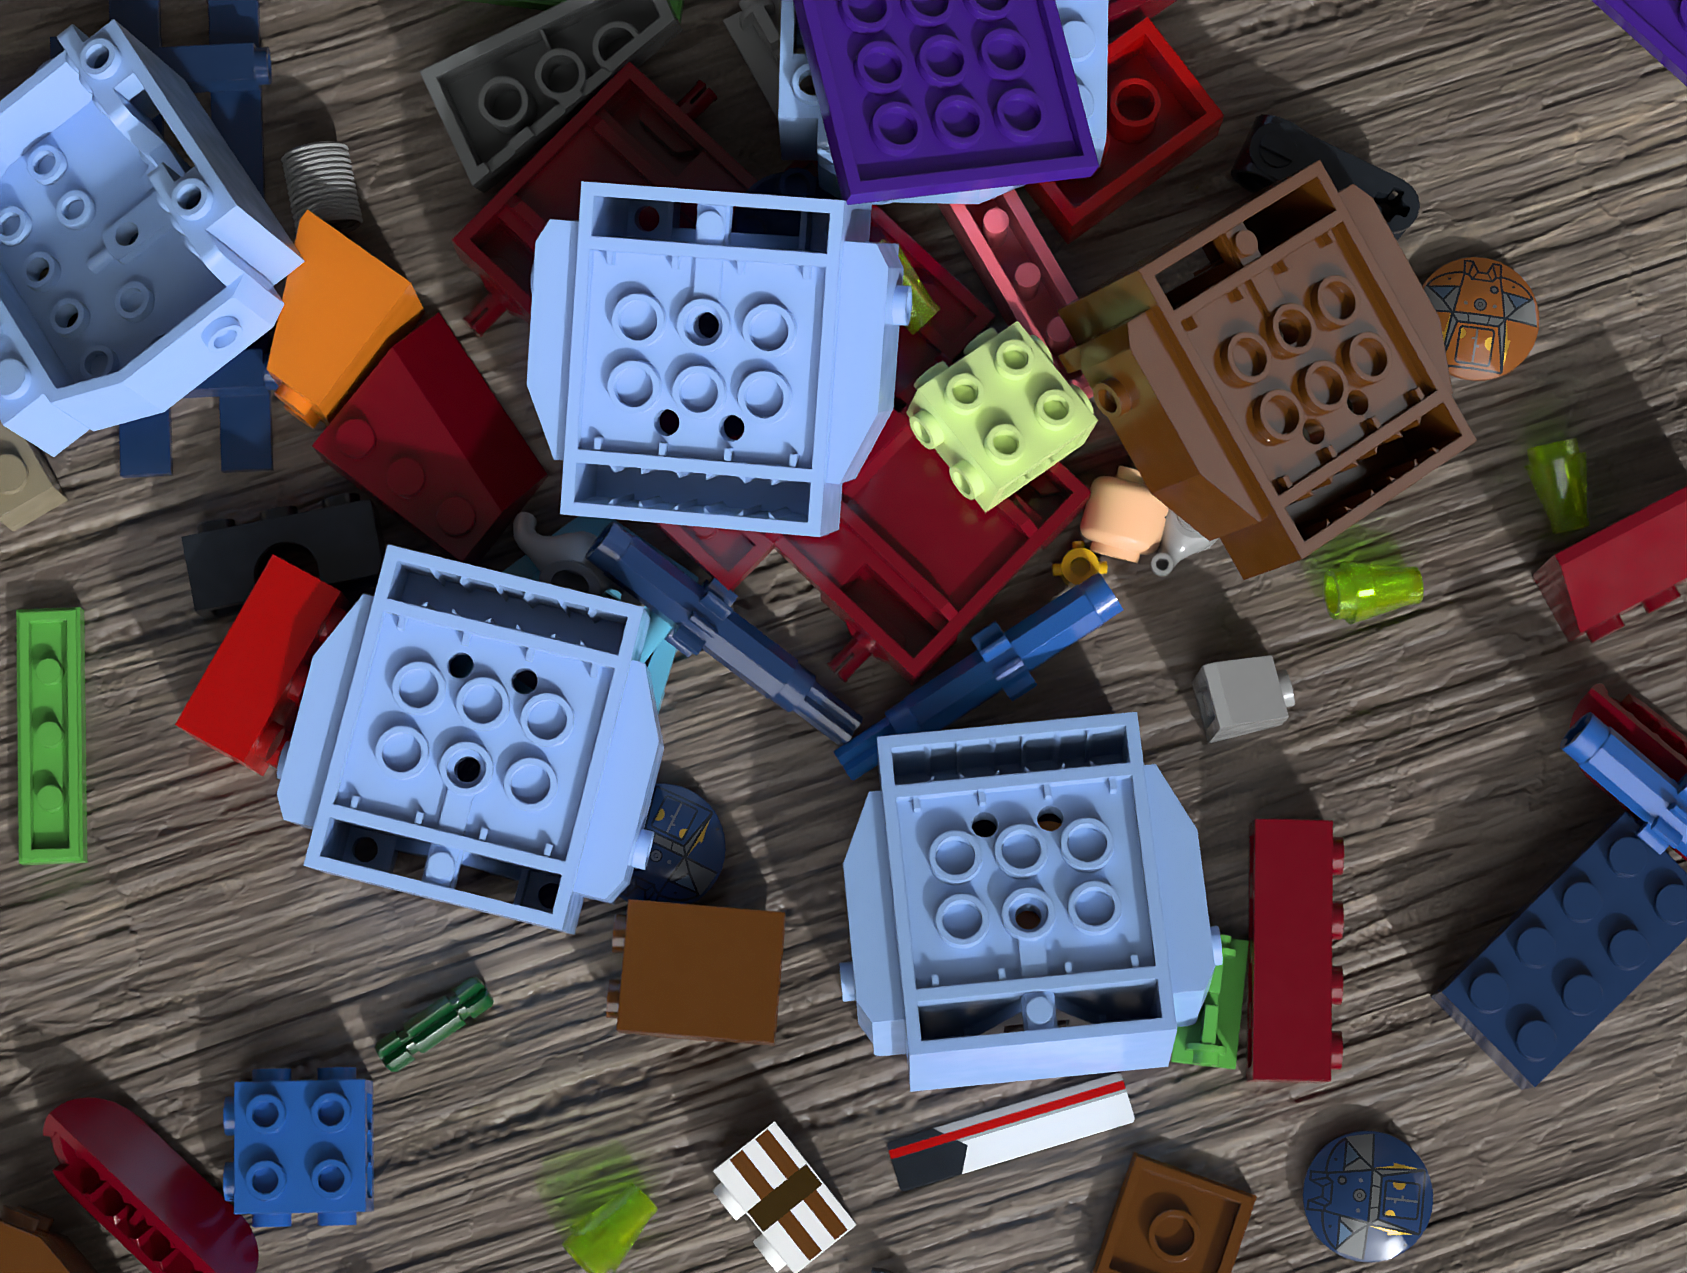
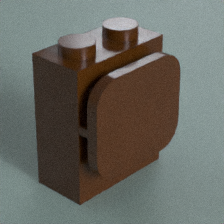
M628 899L627 914H616L614 920L612 952L623 953L621 979L609 980L606 1017L617 1018L616 1030L624 1034L775 1046L786 924L785 912Z

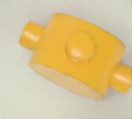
M1084 541L1072 542V550L1064 556L1062 563L1052 564L1053 576H1061L1064 583L1071 588L1077 584L1079 585L1097 572L1100 574H1107L1108 572L1107 561H1098L1097 556L1092 551L1085 549Z

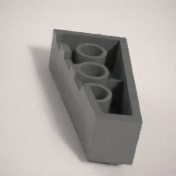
M567 0L422 69L420 73L472 186L485 194L552 139L629 61L638 68L682 32L683 29L669 0Z

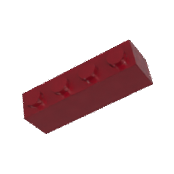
M1254 819L1249 824L1246 1082L1324 1084L1331 1082V1070H1341L1343 1037L1341 1031H1332V1004H1342L1343 968L1342 966H1332V940H1342L1344 929L1343 902L1333 901V875H1342L1344 869L1343 837H1333V820Z

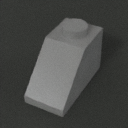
M1272 655L1206 664L1202 666L1192 681L1208 744L1280 726L1289 718L1287 708L1295 705L1289 675L1286 669L1276 671Z

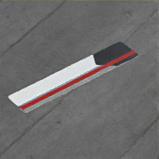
M1115 1073L890 1141L887 1147L901 1191H908L1133 1123L1135 1117L1122 1075Z

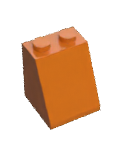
M307 210L300 219L295 247L305 262L287 276L282 298L284 306L278 316L267 371L279 386L274 395L285 403L283 407L305 425L314 429L320 421L326 426L331 423L391 347L410 334L425 314V310L411 282L314 213Z

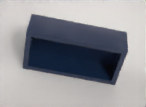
M1627 812L1611 819L1431 995L1432 999L1521 1090L1535 1088L1687 938V873L1666 851L1659 855L1636 835L1641 826Z

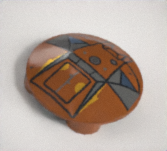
M1479 257L1458 259L1436 270L1423 284L1422 287L1440 318L1449 374L1451 376L1470 381L1495 379L1513 372L1532 350L1539 330L1537 302L1526 281L1507 265L1492 259Z

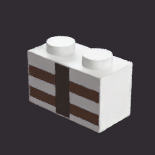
M775 1121L713 1171L721 1183L712 1191L736 1221L746 1213L762 1234L753 1243L776 1272L787 1265L793 1273H798L857 1225Z

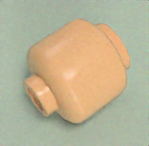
M1119 466L1116 477L1100 476L1096 478L1090 487L1092 493L1085 505L1080 523V531L1086 539L1092 541L1090 551L1138 564L1140 554H1152L1158 549L1169 508L1150 493L1139 471L1136 469Z

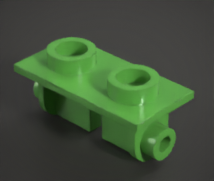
M1220 934L1222 965L1215 966L1210 988L1198 1014L1196 1024L1177 1027L1171 1062L1236 1069L1249 941L1231 939V936Z

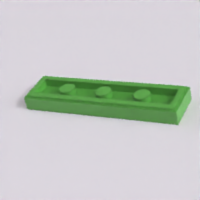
M81 607L16 610L19 864L88 863L84 610Z

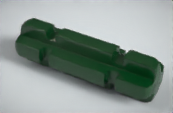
M470 977L453 989L456 994L448 998V996L444 995L402 1024L404 1027L403 1031L398 1033L394 1030L379 1040L374 1047L385 1067L391 1072H398L415 1060L413 1056L415 1053L420 1051L424 1054L466 1025L464 1019L471 1015L472 1018H476L492 1007L494 1000L484 983L477 977Z

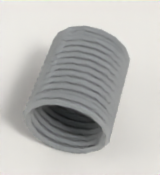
M338 141L308 143L287 151L281 158L287 184L286 188L290 197L292 218L295 221L293 224L296 228V234L300 219L307 210L342 234L357 229L363 222L359 207L360 203L356 195L354 173L351 171L353 168L350 165L349 148L344 143Z

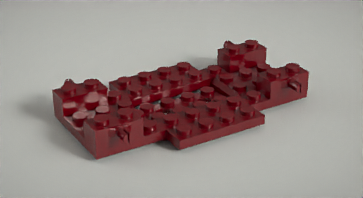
M629 61L452 239L459 259L482 280L488 293L462 318L464 323L471 330L473 329L474 333L480 338L506 311L513 316L525 320L530 325L532 306L531 270L535 258L536 240L550 219L579 220L581 181L745 193L756 183L757 180L694 122L718 99L715 93L710 88L707 89L704 82L698 80L696 85L675 104ZM794 160L784 170L799 167L808 170L813 176L818 178V161ZM681 202L679 228L696 229L698 203ZM872 205L869 242L899 244L898 257L904 268L903 285L911 286L910 321L908 326H899L894 400L903 409L899 413L893 409L856 479L842 484L839 530L822 537L666 523L655 524L712 578L715 577L728 591H733L775 549L820 591L821 601L845 623L852 637L836 656L826 663L829 669L835 674L853 656L837 673L838 677L846 683L853 673L872 656L889 664L913 687L957 642L958 634L1038 550L1041 548L1044 551L1085 509V505L1090 499L1092 492L1066 467L1057 462L985 513L975 499L970 500L959 492L951 479L950 467L935 449L926 448L916 438L910 426V417L906 414L917 391L914 383L922 374L939 362L944 361L948 367L952 366L964 354L963 351L966 346L995 322V315L877 205ZM651 206L645 207L639 215V223L644 230L652 231L659 224V214ZM669 409L665 410L660 416V426L667 434L672 435L679 428L677 414ZM743 433L729 438L738 440L742 437Z

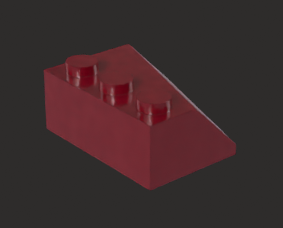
M439 312L391 347L312 445L322 461L447 558L474 566L478 565L548 477Z

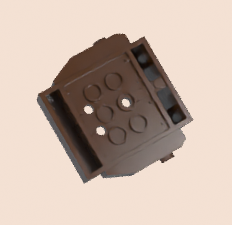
M1320 160L1232 204L1057 310L1076 345L1058 355L1066 372L1071 373L1082 369V373L1093 390L1094 400L1098 408L1110 420L1150 493L1208 541L1220 537L1243 580L1304 559L1477 441L1451 395L1453 391L1440 318L1371 196L1354 184L1337 191ZM1202 247L1210 263L1193 273L1194 278L1164 293L1155 275ZM1279 329H1280L1281 332L1283 333L1284 340H1283V338H1282L1281 335H1280ZM1347 398L1351 401L1353 405V413L1348 408ZM1303 427L1309 433L1310 442L1303 435Z

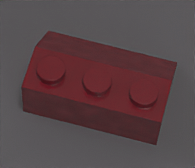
M1687 486L1555 554L1532 575L1568 642L1586 633L1592 644L1624 627L1625 623L1620 615L1642 604L1646 613L1650 614L1681 597L1676 586L1687 581Z

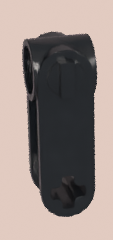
M1261 114L1256 117L1231 170L1232 178L1239 185L1255 193L1320 160L1337 191L1354 184L1374 199L1380 212L1382 208L1379 205L1381 203L1391 207L1389 211L1391 221L1386 223L1397 241L1416 220L1420 209L1418 194L1413 186L1405 180L1310 135L1304 129L1288 120L1273 115Z

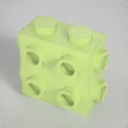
M1018 321L999 334L994 328H989L978 335L964 349L963 353L966 356L952 366L948 367L942 361L928 369L914 383L917 391L906 412L910 417V426L916 438L926 448L935 449L950 467L951 479L959 492L970 500L975 499L985 513L1082 446L1098 422V419L1093 415V407L1087 395L1078 386L1068 384L1053 365L1052 355L1045 343L1037 336L1029 335Z

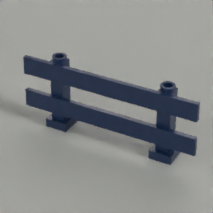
M109 0V22L115 19L182 77L193 93L211 92V120L265 200L262 85L272 83V61L269 47H261L259 0H208L209 45L162 47L161 0ZM57 36L50 37V58L52 59L65 50ZM159 113L152 119V122L164 138V118ZM136 233L131 238L128 245H131L135 242V240L138 237V233ZM269 331L183 397H219L221 471L223 473L274 471L271 390H276L279 386L267 371L270 356ZM171 407L163 413L119 424L120 476L122 478L173 476Z

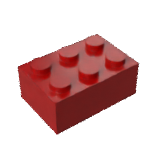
M1146 17L1108 45L1107 132L1100 167L1097 168L1091 177L1026 184L1023 187L1065 242L1070 244L1216 138L1224 114L1151 20Z
M273 554L175 725L197 741L261 776H264L269 765L277 768L283 746L286 741H291L293 733L289 732L298 715L313 655L353 607L351 602L340 590Z

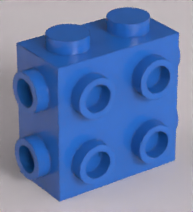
M356 1067L317 1068V1080L292 1081V1069H253L252 1082H234V1096L225 1097L223 1108L225 1135L234 1136V1162H226L224 1165L223 1191L225 1201H234V1214H252V1227L292 1226V1213H317V1226L357 1225V1212L374 1211L373 1081L356 1079Z

